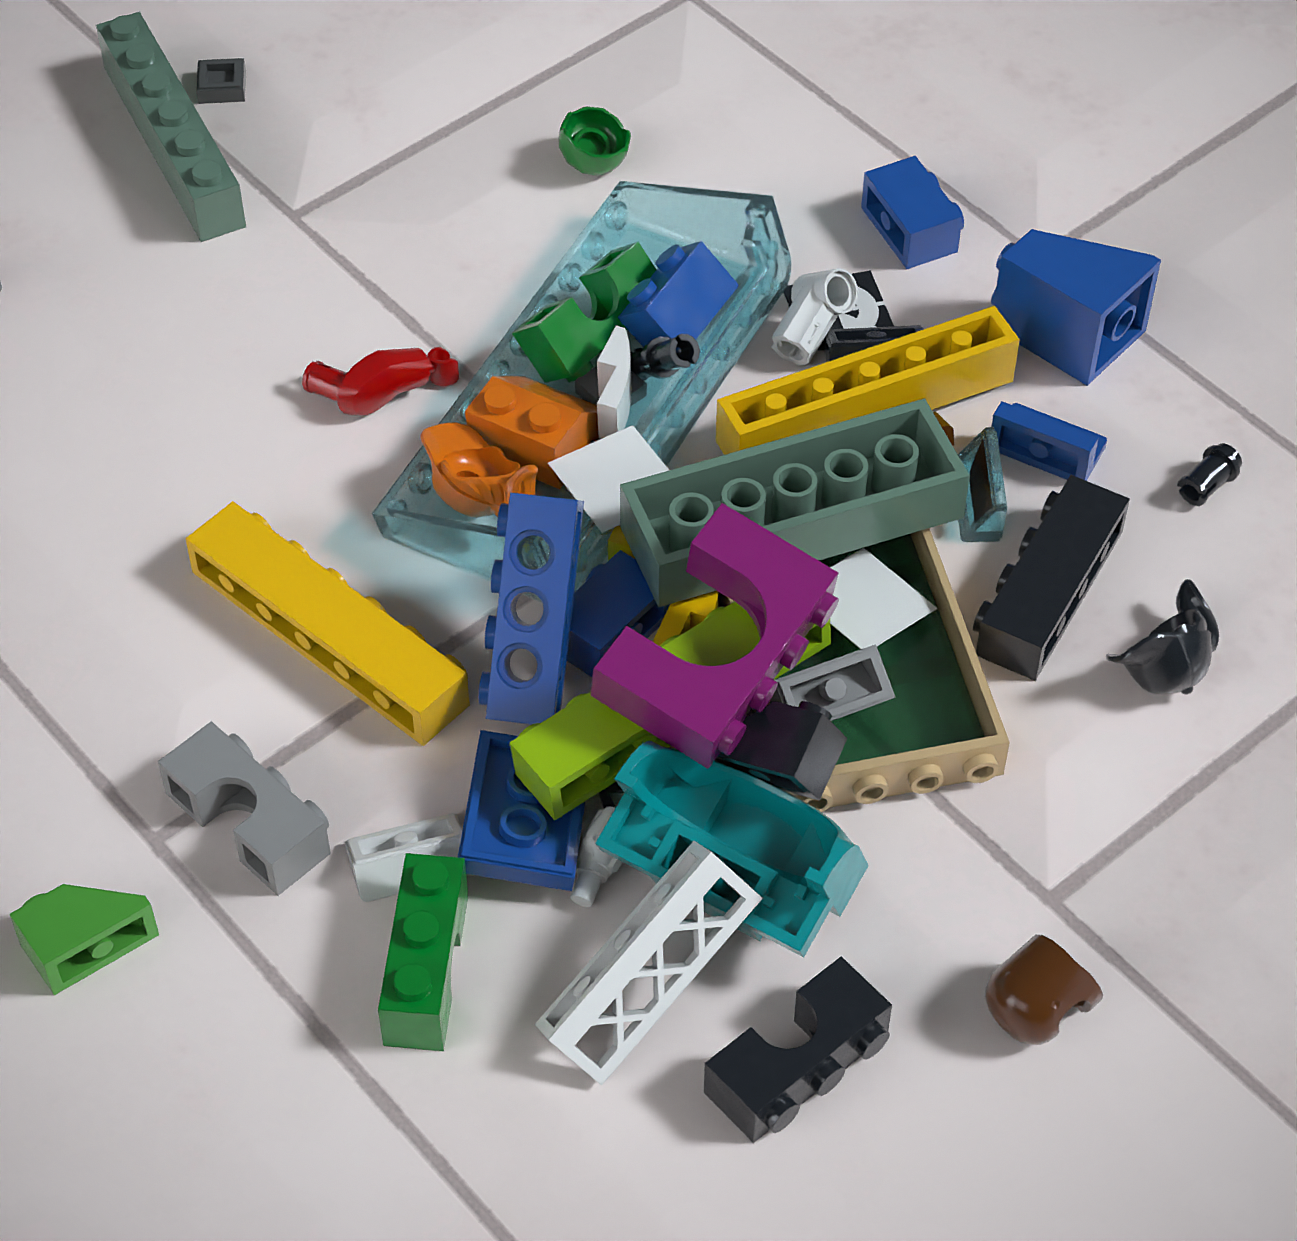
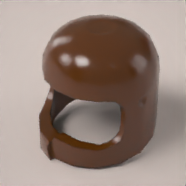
M1035 934L991 975L986 986L985 998L992 1017L1007 1034L1025 1044L1041 1045L1051 1041L1060 1032L1059 1023L1069 1009L1074 1006L1080 1012H1089L1102 1000L1103 993L1093 976L1079 965L1061 946L1044 935Z

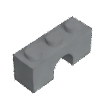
M212 721L158 761L166 794L202 827L227 811L244 810L252 813L245 821L233 829L239 859L244 866L277 896L331 854L327 834L329 822L323 811L311 800L302 802L291 792L288 782L277 769L271 766L265 769L253 758L251 750L238 735L232 733L228 736Z

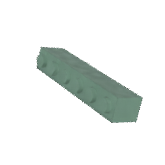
M140 11L97 24L96 29L104 68L199 240L203 242L246 228L240 184Z

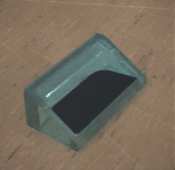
M986 427L958 454L970 475L964 518L958 519L960 539L963 542H1000V538L1003 536L1007 502L997 431H994V427Z

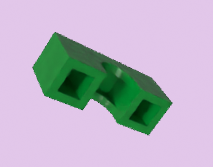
M639 241L611 250L579 277L591 298L592 309L589 318L580 310L573 297H569L545 305L512 332V335L544 383L564 378L568 383H571L587 374L593 368L590 360L598 353H602L616 326L626 328L618 319V316L630 303L627 299L628 294L636 285L650 278L657 270Z
M405 854L378 1006L383 1046L444 1051L452 1002L451 966L454 946H461L468 902L465 858Z

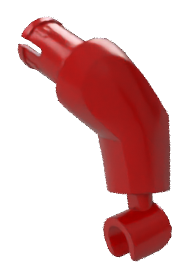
M441 347L431 349L428 355L420 348L377 350L353 365L349 372L325 365L321 361H312L304 371L302 385L304 390L309 393H316L337 401L339 409L344 414L368 415L379 410L397 394L426 385L429 377L431 383L435 385H453L459 380L458 361L450 358L449 352Z

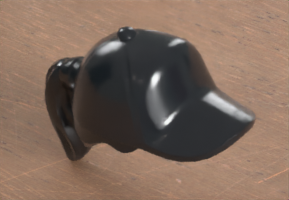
M1190 579L1184 580L1176 596L1177 615L1161 623L1148 637L1142 639L1133 647L1128 648L1125 653L1121 655H1106L1108 661L1124 664L1133 679L1150 693L1170 694L1181 692L1184 695L1190 694L1193 691V686L1197 685L1208 672L1212 652L1218 646L1219 629L1216 619L1200 591Z

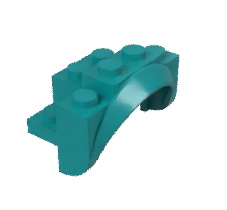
M647 741L640 745L626 760L614 778L624 791V795L595 843L601 851L650 876L657 884L691 843L696 841L711 851L763 898L738 926L737 930L758 941H761L764 936L803 958L829 912L839 917L842 915L869 866L860 847L854 844L833 820L803 800L755 776L715 760L707 769L677 749L663 747L653 741ZM719 878L703 896L704 912L712 917L724 916L740 898V895Z

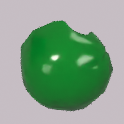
M585 106L576 111L568 112L559 131V148L569 165L581 173L599 176L612 172L623 162L628 152L631 132L624 129L620 120L606 109Z

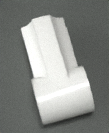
M837 268L808 273L799 276L794 281L791 291L793 303L772 336L774 343L771 347L781 358L790 360L796 365L809 364L837 316L850 312L858 299V288L852 274L845 269Z

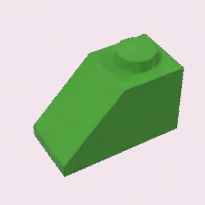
M62 884L47 893L33 896L21 908L10 913L21 947L53 995L60 993L159 936L151 903L145 895Z

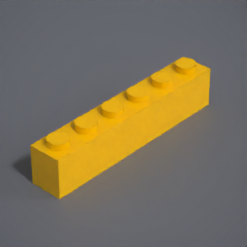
M992 306L717 399L716 443L723 454L726 455L924 398L931 410L1013 382L1020 339L996 306Z
M232 501L185 538L192 572L422 746H425L470 706L468 674L458 659L450 654L443 655L426 642L425 638L416 628L411 625L403 626L389 616L376 599L371 596L363 597L348 586L346 580L338 571L333 568L325 569L310 558L307 551L294 540L287 541L277 534L260 514L255 512L250 514Z

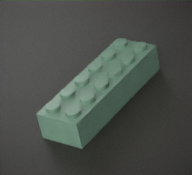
M924 398L620 484V527L658 607H662L716 591L687 573L686 569L691 542L721 503L819 561L964 518L970 475Z

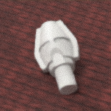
M610 806L599 809L580 836L576 873L579 876L570 896V899L580 906L591 907L600 883H606L607 878L613 872H617L622 864V861L601 851L595 844L615 807Z

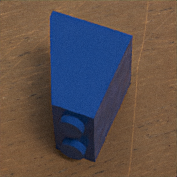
M1031 229L1016 243H1009L1001 251L996 262V268L999 272L997 285L991 297V304L996 306L1018 336L1020 346L1088 386L1146 332L1161 259L1146 253Z

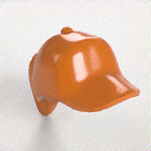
M452 422L434 425L421 432V441L432 463L433 488L438 496L455 511L474 518L491 516L493 514L498 517L501 503L509 504L510 493L535 495L538 468L535 465L520 467L519 463L508 460L500 448L490 446L473 428L465 424Z

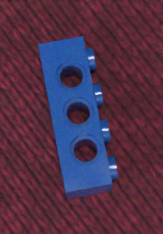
M510 493L509 504L501 503L497 519V536L505 537L503 560L495 559L491 574V592L499 594L497 616H488L485 630V649L493 650L491 672H482L478 695L479 705H487L485 719L534 724L543 722L561 710L584 501ZM533 536L543 538L550 549L547 563L539 569L527 565L522 556L524 543ZM526 592L534 593L543 603V615L534 625L523 622L516 612L517 601ZM517 649L530 651L537 660V671L530 680L519 679L511 671L510 659Z

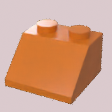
M492 376L465 410L467 426L477 431L490 446L500 448L508 460L519 463L520 467L535 465L538 468L536 480L557 489H561L564 484L549 466L548 462L587 446L592 440L596 442L599 438L597 405L526 376Z

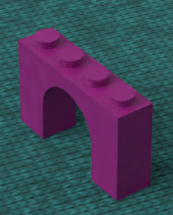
M721 503L691 542L686 572L742 606L755 622L760 637L759 643L750 653L735 662L719 666H703L678 658L626 626L594 667L591 687L592 697L709 769L720 752L727 756L733 752L745 733L747 726L742 723L752 708L761 712L766 707L778 686V682L774 678L783 666L790 670L796 666L808 646L809 640L805 638L814 624L823 628L834 613L839 602V598L833 595L839 574L837 571Z

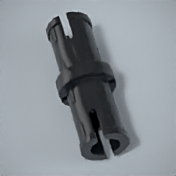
M679 334L671 339L668 337L652 339L646 343L644 348L634 349L635 352H630L631 371L642 380H647L650 377L664 379L673 376L680 368H688L691 366V363L695 364L700 356L698 342L688 334Z

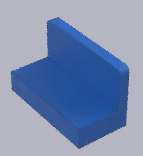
M1001 401L993 414L988 449L1068 480L1070 475L1087 481L1106 448L1107 438L1018 403L1011 405Z

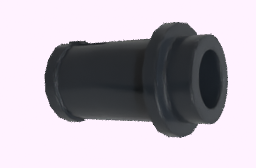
M1225 443L1209 446L1203 453V460L1178 481L1177 486L1181 487L1178 490L1180 495L1188 503L1194 506H1202L1224 482L1234 481L1238 477L1240 467L1242 466L1240 454L1235 448Z

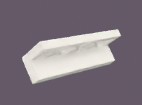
M693 841L535 1023V1026L553 1045L602 1086L763 898L711 851ZM721 878L740 895V898L724 916L704 918L703 896ZM692 910L693 919L683 920ZM705 928H713V929L709 932V934L705 937V930H704V929H705ZM693 930L694 951L684 962L664 964V941L674 931ZM652 957L653 965L644 966L645 963ZM664 975H672L664 985ZM653 977L654 997L644 1009L623 1011L622 990L633 978ZM612 1003V1012L603 1013ZM633 1021L624 1031V1022ZM613 1024L614 1044L597 1064L575 1046L591 1026Z

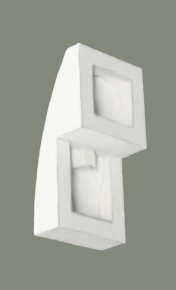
M619 326L614 328L597 360L598 395L600 396L597 402L599 439L625 429L630 411L632 390L630 346L626 328Z

